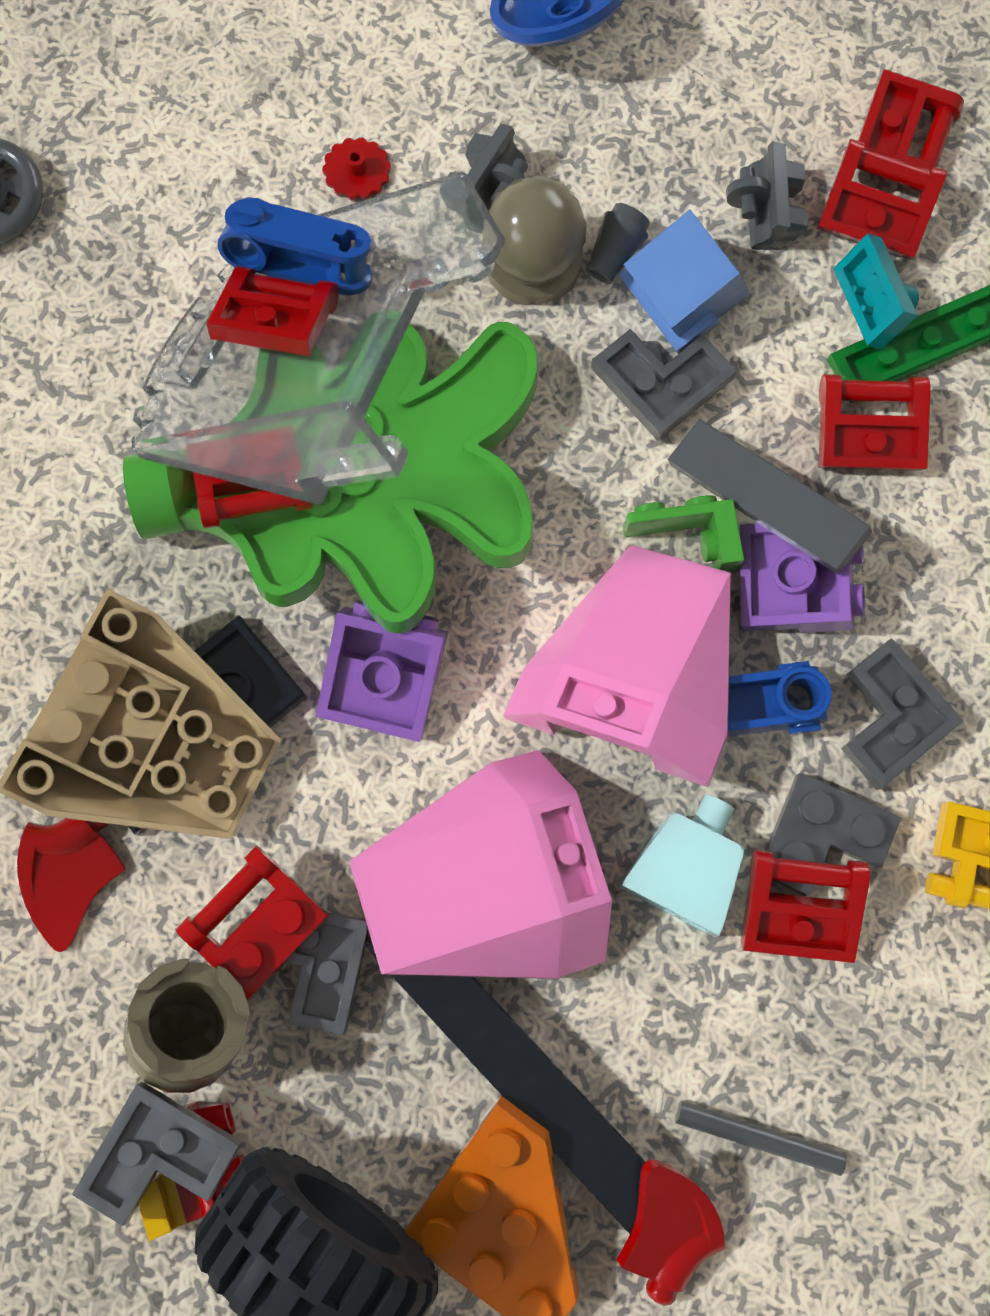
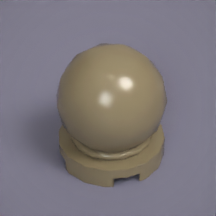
M543 176L514 180L496 194L486 215L484 226V265L491 285L504 298L520 305H529V302H544L553 299L554 302L560 300L574 287L582 270L583 246L586 242V221L579 200L564 184Z
M179 959L159 966L140 982L128 1007L123 1046L130 1066L145 1083L167 1093H191L213 1084L230 1068L247 1035L250 1007L242 986L225 968L220 966L215 968L201 962H189L190 959Z

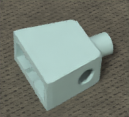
M705 794L693 820L676 812L669 814L622 877L617 887L710 936H719L725 923L744 854L743 846L722 836L735 808L719 798Z

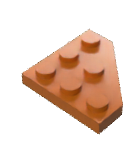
M500 1096L405 1228V1232L424 1249L423 1253L430 1257L433 1263L502 1316H567L577 1303L579 1287L575 1268H572L567 1243L568 1229L560 1188H557L554 1175L550 1134L546 1128L503 1096Z

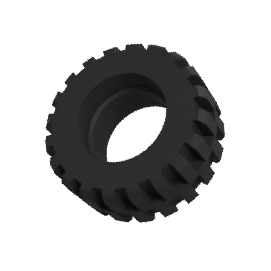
M262 1147L246 1155L196 1230L195 1254L197 1255V1264L201 1272L208 1274V1283L217 1294L223 1295L228 1300V1306L238 1316H425L438 1294L439 1277L438 1272L435 1271V1264L430 1257L423 1253L424 1249L415 1239L411 1238L396 1220L388 1217L383 1212V1209L373 1201L367 1200L359 1194L357 1189L345 1181L342 1182L332 1176L331 1172L320 1166L316 1167L310 1164L307 1159L296 1154L293 1156L289 1155L282 1149L274 1148L271 1150L269 1147Z

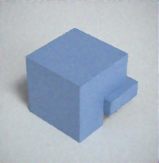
M691 209L623 264L625 268L618 273L678 354L702 334L705 336L720 324L718 318L722 317L750 294L738 270Z

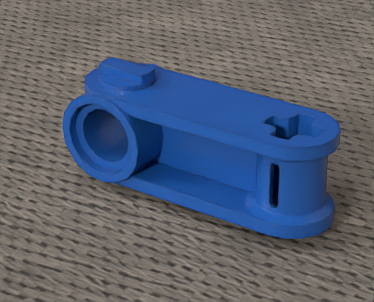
M254 197L238 200L226 209L224 216L226 225L218 238L217 248L224 260L234 268L236 266L253 268L259 274L317 284L319 280L332 281L338 284L340 295L348 296L361 294L371 285L372 271L366 260L371 250V238L364 228L355 224L268 203ZM351 240L355 241V247H352ZM341 273H345V280L342 279Z
M809 661L780 664L777 666L778 670L729 676L728 737L788 729L789 735L820 731V724L828 721L826 710L831 702L832 690L828 680L819 672L818 667L810 666ZM799 686L805 689L811 699L809 710H799L789 703L787 698L788 687Z

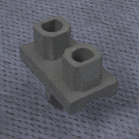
M500 123L492 136L475 133L467 145L465 155L470 167H472L468 174L457 171L450 172L441 185V190L448 204L463 211L468 224L481 231L485 226L486 215L496 194L514 180L526 178L524 173L528 169V164L524 155L514 143L513 136L515 131L512 126Z
M772 141L768 145L767 154L760 160L740 169V179L734 180L726 188L727 203L732 207L742 209V218L749 219L751 249L765 250L775 240L795 241L808 228L807 210L803 207L789 205V197H795L803 188L805 166L786 159V144Z

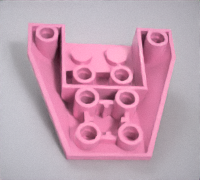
M630 545L523 668L503 716L507 720L555 735L558 725L650 755L656 770L709 787L728 738L731 573Z
M539 750L489 763L349 861L381 974L556 979L606 962L612 899L578 793Z

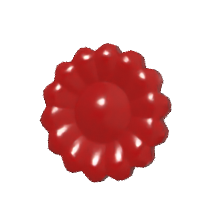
M359 137L356 140L346 138L342 144H334L332 152L325 155L324 161L326 164L322 167L323 175L326 176L327 186L333 188L337 196H346L351 201L357 198L367 200L371 194L380 193L382 186L389 182L388 173L391 170V164L387 161L386 151L379 149L378 143L374 141L367 142L363 137Z

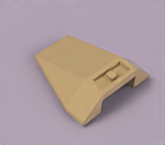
M107 588L84 628L79 644L26 739L22 740L0 779V793L47 816L231 839L281 739L157 613Z

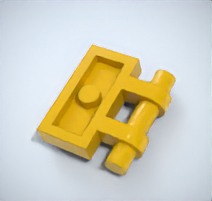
M950 801L942 803L932 856L953 861V867L949 877L930 872L925 882V893L944 898L947 905L964 909L970 904L990 910V887L974 883L977 868L990 871V811Z

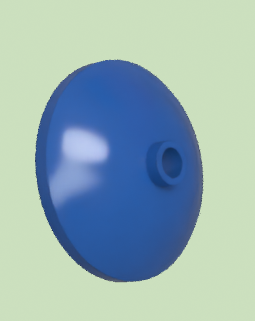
M492 0L490 16L497 33L507 40L531 47L558 46L579 40L595 31L619 10L625 0Z

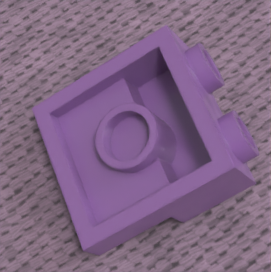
M759 523L740 524V540L744 561L740 566L741 627L744 631L798 628L801 633L855 630V616H865L864 585L854 584L853 565L863 564L864 562L863 545L842 572L837 575Z
M355 600L353 608L345 606L336 615L315 717L421 742L434 686L438 681L449 631L437 629L439 620L425 615L411 631L392 633L385 630L374 620L361 600Z

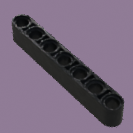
M370 940L365 946L377 960L372 940ZM391 975L505 1099L549 1131L553 1152L630 1234L637 1214L641 1169L646 1162L474 977Z

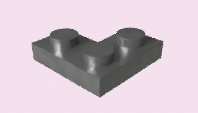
M631 329L594 357L590 367L657 441L731 382L737 373V370L703 334L664 365Z
M892 638L846 674L881 715L841 748L875 790L885 787L963 722L961 717Z
M800 772L795 776L765 851H771L774 858L824 863L829 848H832L858 861L867 862L869 866L878 869L883 867L902 817ZM772 880L805 896H810L814 888L812 884Z
M260 898L259 905L265 900V898ZM327 912L330 917L286 962L301 966L288 1023L345 1035L369 929L366 920Z
M140 1082L136 1084L72 1195L122 1226L130 1221L158 1172L208 1201L215 1193L243 1141L148 1084Z

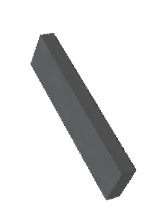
M701 419L696 422L667 459L673 468L720 499H733L734 507L837 575L842 572L872 534L869 524Z

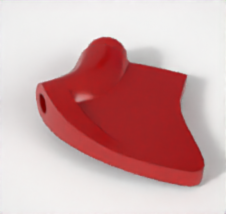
M64 818L54 825L28 822L25 826L17 858L19 887L25 907L33 923L55 951L62 952L69 948L95 896L104 886L126 870L115 850L100 833L102 828L109 825L108 823Z
M651 1159L642 1166L635 1223L616 1261L623 1269L649 1278L646 1283L648 1296L658 1304L668 1306L675 1302L678 1292L685 1290L699 1265L709 1257L725 1249V1237L716 1208L702 1189L682 1171L664 1162Z

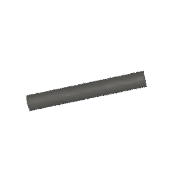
M685 1101L679 1102L675 1116L676 1124L842 1176L847 1162V1155L844 1152Z

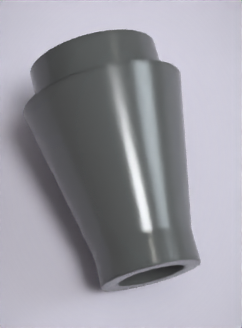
M616 203L612 211H606L590 261L585 268L586 272L605 284H611L616 274L623 268V264L648 239L646 230L650 225L649 219L636 208L624 203Z

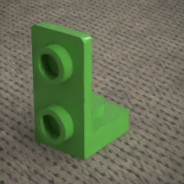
M705 495L689 499L683 506L665 508L664 503L651 502L635 507L634 512L628 513L623 525L624 537L706 527V530L700 532V547L705 562L712 561L713 568L735 574L744 561L733 499L717 501L716 496Z

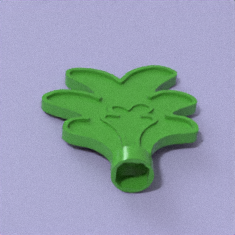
M379 314L368 320L350 354L334 373L327 371L321 353L315 348L310 357L263 348L260 353L255 390L248 406L230 427L210 440L295 425L313 509L297 512L296 507L220 520V526L203 529L189 448L177 450L166 448L124 457V486L136 530L143 540L184 533L188 530L211 533L226 540L244 557L260 595L268 603L278 607H289L305 601L318 589L325 576V562L327 561L349 580L364 607L385 630L392 633L411 631L427 613L436 588L434 557L430 541L421 523L439 528L452 535L485 564L496 568H512L522 564L531 552L532 512L526 490L509 465L489 450L497 446L516 428L531 405L537 387V351L530 337L516 325L509 322H496L487 327L456 362L428 382L429 370L423 340L412 325L394 314ZM285 484V485H279V486H274V487H268V488H263V489H258V490H252V491H247V492H241V493H236V494H230V495H225V496H219V497H215V498L218 499V498H224V497H229V496H235V495H240V494H245V493H251V492L262 491V490H267V489H273V488H278V487H283V486H289V485H291V484Z

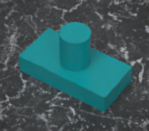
M867 233L833 268L867 346L882 349L918 316L915 309L919 302V292L916 287L902 282L881 237Z

